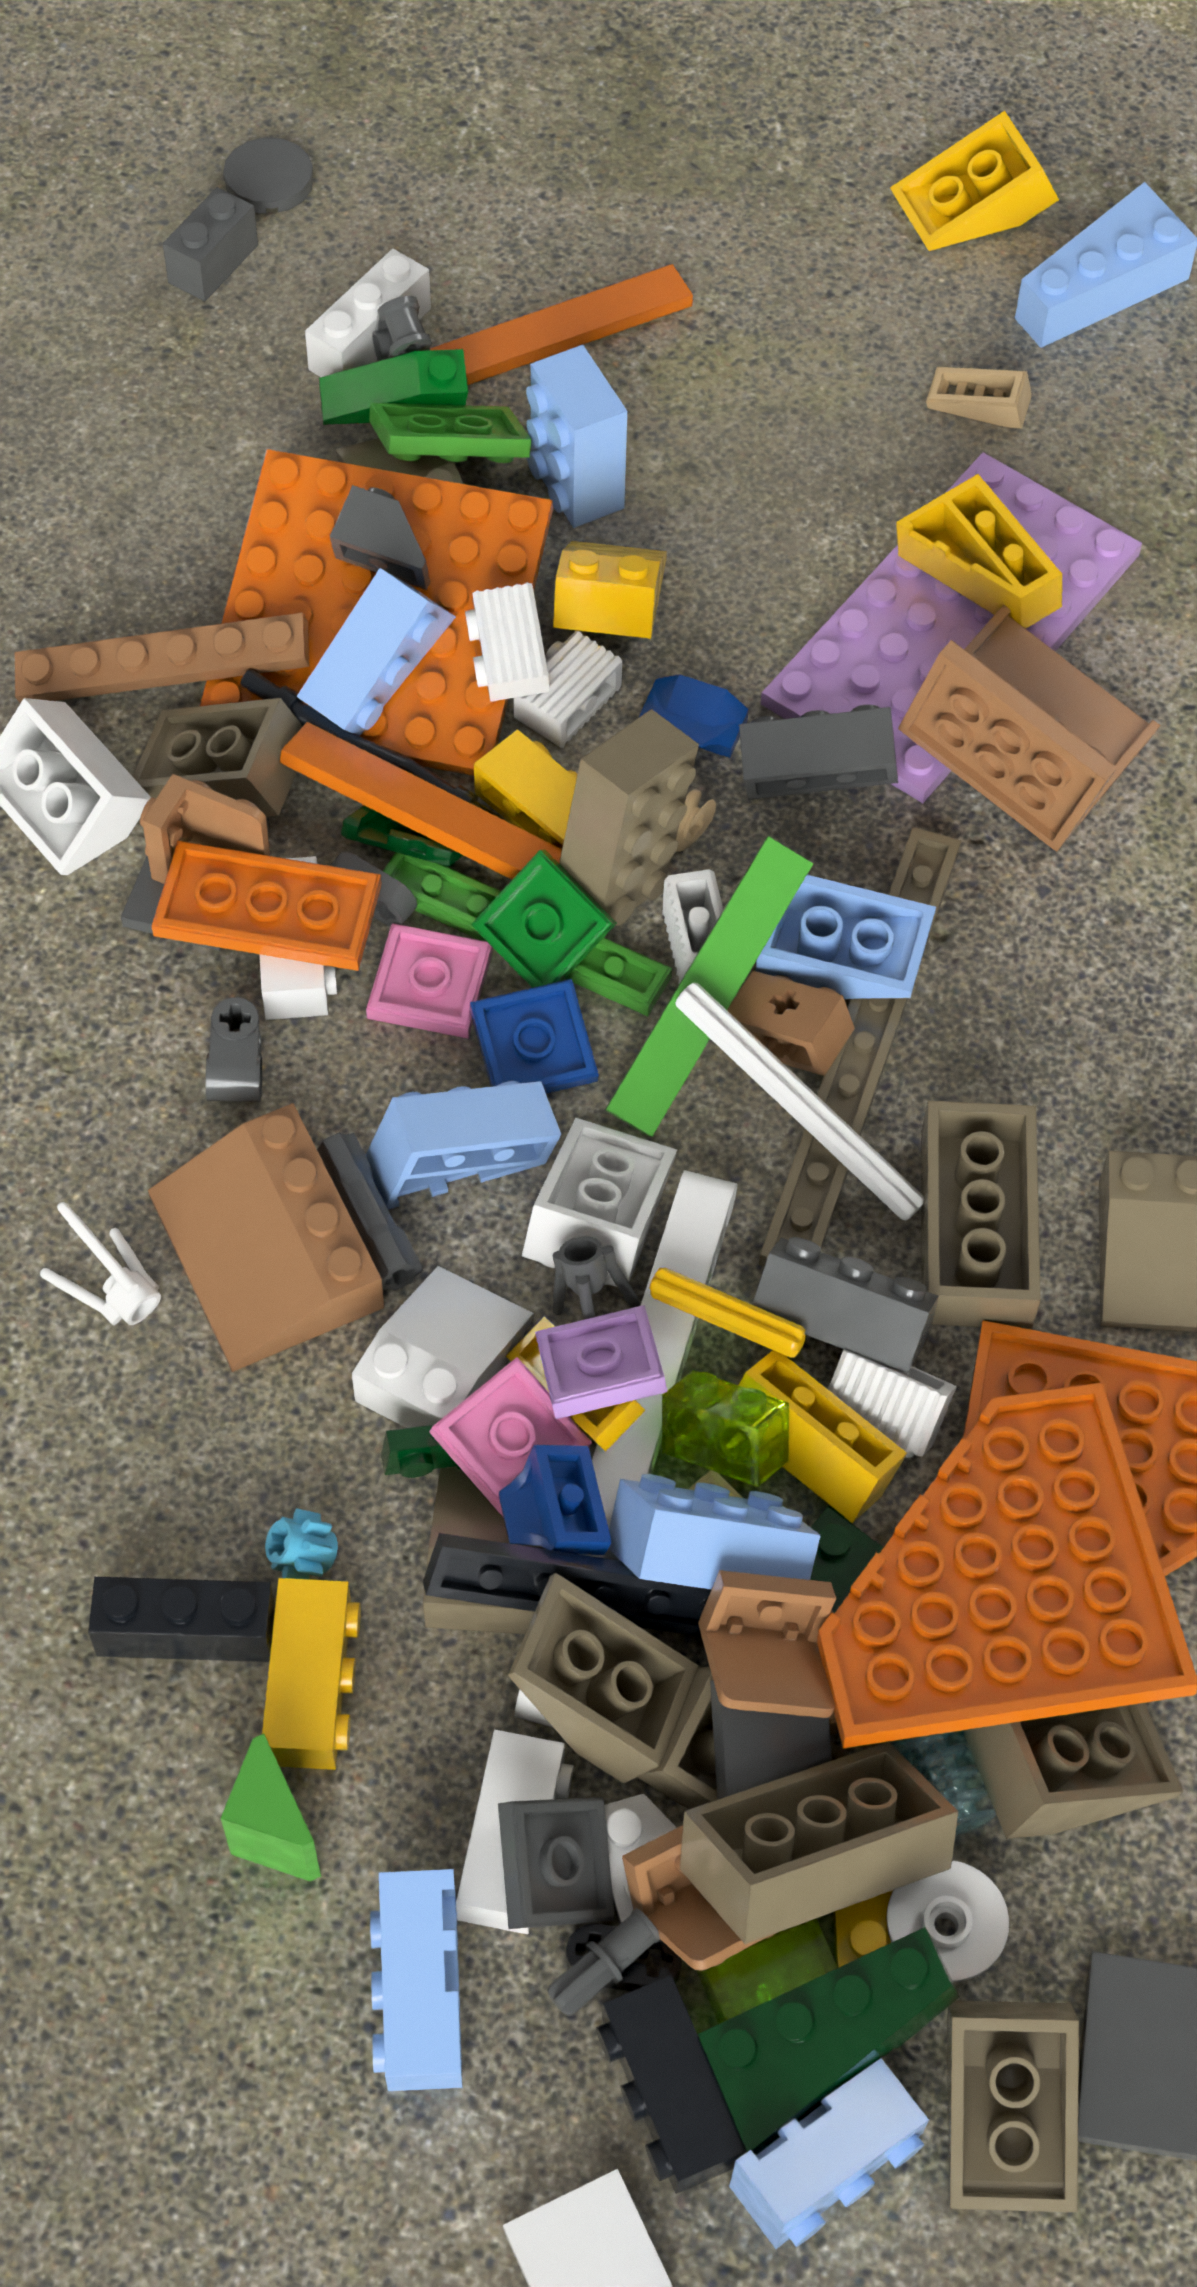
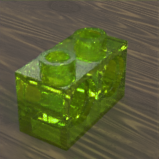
M692 1370L668 1389V1392L662 1394V1453L759 1487L789 1461V1403L768 1396L758 1389L745 1388L718 1379L711 1373Z

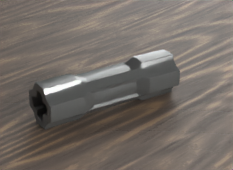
M339 1132L322 1140L317 1151L382 1278L383 1290H398L412 1283L413 1279L423 1271L422 1265L404 1230L395 1224L373 1181L372 1167L355 1134H341Z

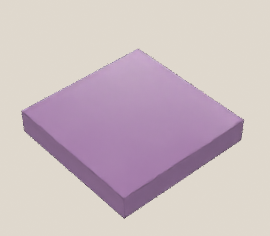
M645 1305L535 1332L555 1419L668 1392Z

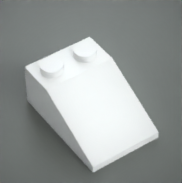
M575 1118L534 1203L522 1257L538 1261L547 1267L555 1268L552 1256L554 1252L559 1251L560 1247L572 1238L590 1236L600 1241L602 1247L607 1245L613 1246L616 1262L628 1282H630L671 1171L677 1149ZM608 1273L604 1285L616 1286Z
M437 1266L380 1328L353 1370L352 1381L355 1402L406 1428L435 1425L503 1369L508 1361L506 1355L519 1343L532 1322L534 1313Z

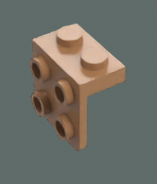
M172 774L158 797L150 798L143 808L140 825L144 830L145 854L148 856L151 878L165 884L177 841L270 856L265 814L252 802L245 799L235 800L218 793L202 781H189Z
M719 1570L698 1624L717 1696L723 1706L742 1711L828 1718L832 1715L836 1705L817 1644L818 1631L829 1617L836 1601L831 1582Z
M682 1825L623 1855L622 1859L633 1910L638 1908L658 1930L660 1939L691 1968L701 1971L717 1966L727 1958L775 1934L744 1944L680 1870Z

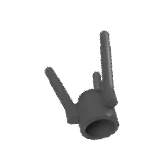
M580 1236L568 1240L560 1247L559 1251L553 1253L555 1265L553 1313L555 1315L563 1313L567 1285L574 1293L579 1295L583 1320L595 1317L592 1294L602 1289L608 1273L630 1308L641 1306L637 1295L616 1262L613 1246L607 1245L602 1247L601 1242L596 1238Z

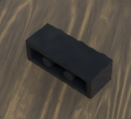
M94 1576L88 1633L96 1656L270 1662L275 1614V1601L271 1582Z
M672 1975L603 2003L602 2020L604 2024L596 2027V2032L609 2063L619 2059L628 2082L620 2085L632 2119L635 2122L644 2118L653 2141L646 2144L645 2148L658 2180L662 2181L669 2178L675 2194H678L733 2170L735 2161L747 2153V2150Z

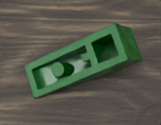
M464 350L414 351L320 377L319 390L323 425L370 423L371 403L466 405L468 386Z

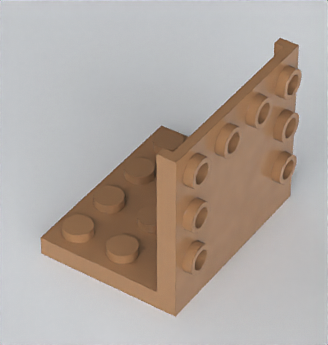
M1003 605L965 649L952 640L942 649L900 723L898 730L1057 852L1161 725L1155 720L1148 723L1009 617L1008 615L1011 610Z

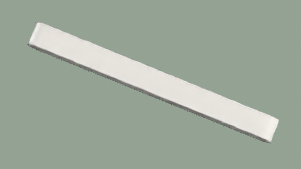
M684 1170L641 1303V1306L645 1305L668 1392L637 1399L636 1401L645 1409V1412L606 1452L598 1444L596 1445L592 1463L608 1528L620 1479L640 1482L642 1474L653 1473L700 1319L652 1298L649 1289L651 1280L659 1268L666 1267L710 1286L733 1210L737 1183ZM609 1549L605 1555H586L620 1561ZM519 1690L514 1716L553 1728L524 1693Z

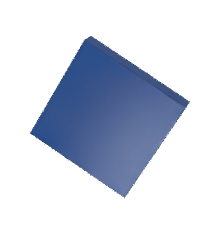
M572 979L470 1002L469 1009L491 1087L508 1081H517L519 1083L541 1081L547 1094L598 1082V1070Z

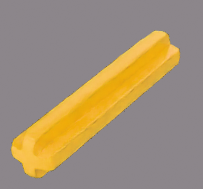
M666 1267L659 1268L651 1280L649 1289L652 1298L785 1356L796 1357L804 1345L806 1335L803 1326Z

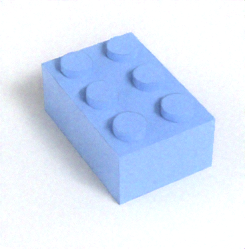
M583 344L532 363L531 386L526 388L528 402L531 407V419L527 420V431L532 439L530 458H527V462L532 475L537 480H543L548 488L549 498L553 501L554 509L558 513L563 512L573 528L624 509L628 411Z
M642 1474L640 1482L620 1479L609 1526L612 1543L608 1549L639 1579L711 1590L719 1570L810 1580L820 1534L802 1521L803 1515L782 1506V1498L758 1491H750L748 1499L729 1496L730 1491L728 1489L708 1483H696L694 1490L676 1488L675 1481L652 1474Z

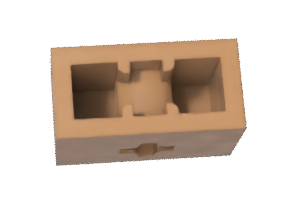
M752 971L727 1009L734 1018L783 1064L823 1076L826 1075L855 1029L843 995L827 987L815 988L797 983L783 975L772 976Z

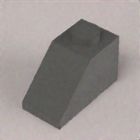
M352 485L330 534L335 558L376 573L381 568L407 584L427 590L430 584L427 563L399 501L382 489L371 487L365 490Z

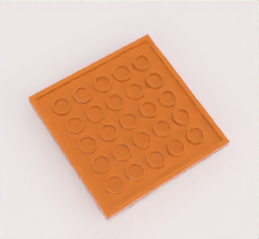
M267 449L221 624L303 613L308 621L310 667L259 673L280 688L287 685L299 693L376 575V572L336 559L330 541V534L351 487L354 485L365 490L374 487L390 493L395 500L399 501L427 563L430 584L427 590L411 586L456 616V618L384 705L377 722L370 729L364 730L360 737L408 756L424 767L474 776V763L498 745L509 699L490 701L488 686H477L473 657L482 656L480 640L470 641L465 611L474 610L472 593L477 590H493L496 587L504 588L505 586L513 587L516 584L523 585L528 582L532 583L534 591L553 513V501ZM243 676L207 680L200 706L262 699L240 685Z

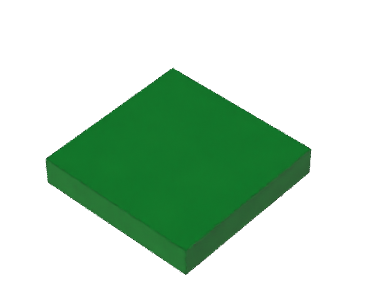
M539 850L477 917L471 926L534 988L563 981L617 922L546 850Z

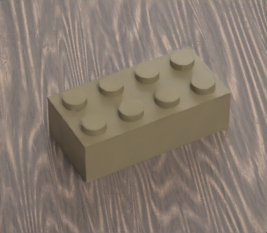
M653 709L581 758L559 863L617 922L616 926L625 923L632 915L634 909L647 899L653 901L664 892V880L668 876L671 858L678 848L676 837L679 825L687 811L685 801L688 788L696 775L694 764L699 744Z
M928 1101L921 1130V1194L924 1196V1203L921 1207V1283L927 1287V1292L939 1296L932 1325L981 1327L984 1320L1032 1330L1041 1301L1036 1106Z
M885 1742L684 1811L680 1870L743 1943L748 1944L951 1869L958 1810L890 1742Z

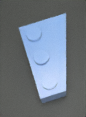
M380 568L297 697L342 729L360 736L364 730L370 729L377 722L384 705L456 616L411 585Z
M508 1081L498 1086L475 1089L461 1086L453 1088L448 1092L430 1094L408 1092L399 1097L392 1098L369 1146L366 1157L373 1170V1181L389 1210L399 1207L397 1197L429 1188L432 1197L448 1193L446 1183L478 1174L482 1183L544 1165L557 1144L561 1132L541 1081L529 1083Z
M454 1869L380 1872V1910L370 1911L371 1948H381L382 1971L371 1973L372 2009L383 2010L384 2033L373 2034L374 2073L385 2072L388 2091L462 2088L458 1931Z
M882 2058L826 2096L821 2101L822 2105L799 2123L794 2119L778 2131L780 2137L755 2156L750 2150L735 2161L729 2187L775 2249L789 2239L796 2247L804 2243L825 2225L826 2222L820 2215L839 2199L845 2207L850 2206L875 2185V2182L870 2177L873 2172L887 2161H890L895 2169L898 2168L924 2146L919 2136L923 2134L929 2119Z

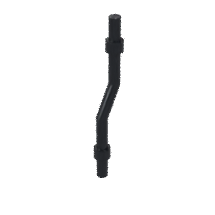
M253 669L247 670L240 682L242 687L262 700L281 698L302 726L309 722L503 819L477 802L478 796L462 785L454 787L410 757L342 729L303 703L297 697L298 693L287 685L280 688Z

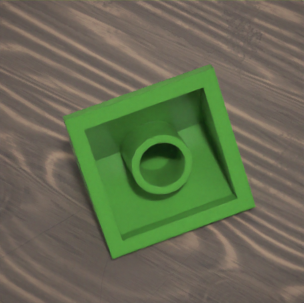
M263 1733L252 1739L220 1818L231 1855L289 1875L313 1881L321 1877L314 1840Z

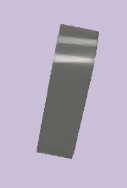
M342 852L329 865L381 874L382 885L373 918L390 927L392 923L403 925L416 910V898L404 884L350 852Z

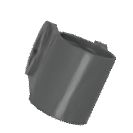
M398 297L384 303L377 310L376 327L372 333L377 361L414 351L430 350L432 342L429 334L425 333L419 321L418 313L420 306L416 297Z
M226 998L213 1009L210 1049L206 1058L207 1101L261 1102L262 1042L259 1031V1015L254 1004L245 998Z

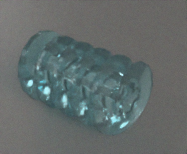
M957 1731L889 1741L958 1810L955 1835L974 1830L995 1817L997 1813L995 1809L977 1810L975 1804L986 1797L988 1791L986 1787L967 1788L966 1782L974 1777L979 1770L974 1764L958 1766L956 1761L969 1751V1747L966 1743L949 1745L947 1739Z

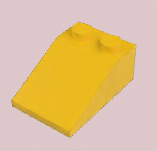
M1005 110L890 187L928 251L1021 226L1059 201L1042 166Z
M571 541L562 550L557 569L553 628L651 639L667 551Z

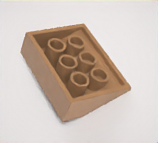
M294 1103L241 1124L148 1190L149 1197L232 1372L384 1308L382 1278Z

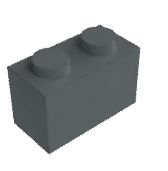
M216 187L163 242L168 283L206 301L258 246L254 205Z

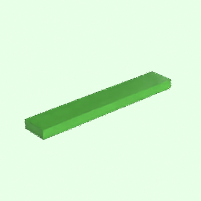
M769 836L764 840L605 1108V1111L648 1137L654 1135L710 1040L676 1006L677 998L687 986L695 982L700 984L727 1010L814 863Z
M395 852L383 872L400 881L412 892L417 901L415 911L478 940L486 941L471 924L501 893L500 890L447 866ZM603 938L565 979H572L573 983L648 1017L672 978V968L607 938Z

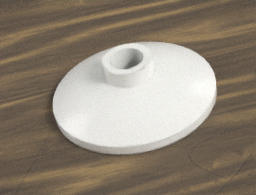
M952 1861L951 1869L893 1890L887 1908V1929L891 1943L926 1927L953 1982L972 1979L988 1970L1001 1955L1009 1933L1007 1906L997 1886L980 1870L958 1861ZM941 1918L951 1920L956 1927V1933L951 1936L939 1934L934 1926L935 1921Z

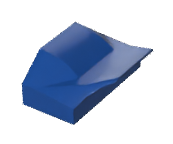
M678 674L655 680L639 717L653 709L699 744L698 748L731 758L740 738L739 724L747 723L749 709L727 689Z
M534 1445L522 1472L510 1484L499 1491V1499L509 1543L541 1546L547 1550L573 1554L605 1555L612 1540L589 1447Z

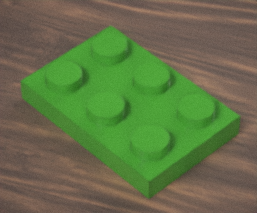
M401 403L370 404L369 422L388 454H392L397 459L415 461L419 460L421 455H434L451 462H463L468 459V456L486 457L488 460L497 463H510L514 461V457L530 458L532 439L509 407Z

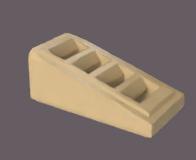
M937 367L926 400L927 408L998 426L1022 429L1031 400L1028 372ZM950 385L957 386L954 395L947 394ZM969 389L974 390L973 396L967 395Z

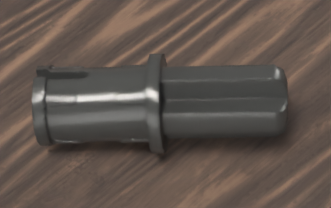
M638 1908L633 1910L627 1919L615 1927L597 1944L593 1941L586 1944L588 1952L549 1985L547 1992L552 2002L565 2015H574L611 1981L619 1984L623 1980L621 1972L640 1957L653 1943H657L660 1940L658 1930Z

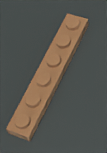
M303 613L15 652V698L20 704L24 698L58 701L243 676L249 669H253L257 673L310 667L308 621Z

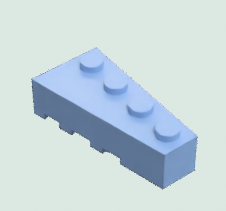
M1144 182L1022 278L1015 319L1040 348L1188 280L1197 248V237Z

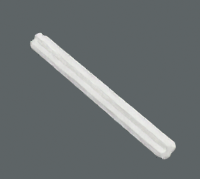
M694 982L681 992L675 1002L676 1006L900 1219L908 1220L922 1207L924 1196L700 984Z

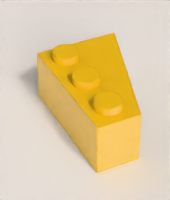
M976 474L896 522L898 556L995 615L1005 605L1011 610L1008 616L1026 629L1062 607V573L979 474Z

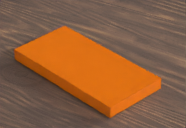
M177 841L151 926L153 936L359 971L382 885L381 874Z

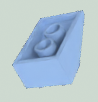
M807 875L756 961L755 971L772 976L783 975L794 982L815 988L827 987L843 995L844 999L911 998L936 907Z

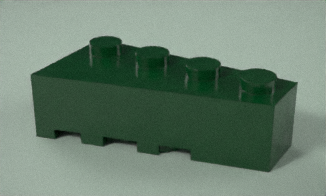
M926 1927L713 2026L699 2033L698 2036L747 2152L751 2150L756 2156L780 2137L778 2131L794 2119L799 2123L821 2106V2101L826 2096L880 2058L886 2056L894 2048L898 2049L960 1998L933 1938Z

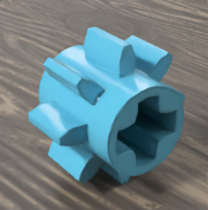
M297 1508L293 1519L282 1516L280 1520L272 1525L266 1538L265 1551L268 1560L272 1562L271 1568L282 1571V1578L309 1579L310 1575L321 1577L323 1573L332 1567L337 1556L338 1542L335 1534L331 1531L332 1525L321 1522V1514Z

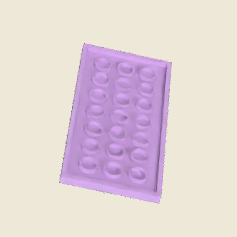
M982 452L947 492L979 474L1062 573V607L1026 628V630L1048 647L1056 651L1140 554L1142 543ZM897 545L762 691L761 705L784 719L798 718L806 712L815 710L827 711L833 714L850 712L853 708L861 705H876L880 708L891 707L898 783L891 785L923 804L951 770L898 730V727L942 649L950 640L965 649L994 614L898 556Z

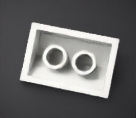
M24 698L0 736V806L61 875L71 874L125 840L140 819L145 804L151 798L66 702Z

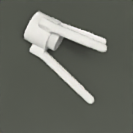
M60 1202L57 1205L58 1211L112 1274L103 1285V1291L107 1294L106 1301L48 1268H43L40 1271V1276L101 1312L112 1325L119 1323L122 1318L128 1325H135L144 1320L160 1302L159 1285L146 1273L120 1230L112 1228L109 1234L129 1269L127 1267L122 1268L69 1205L65 1202Z

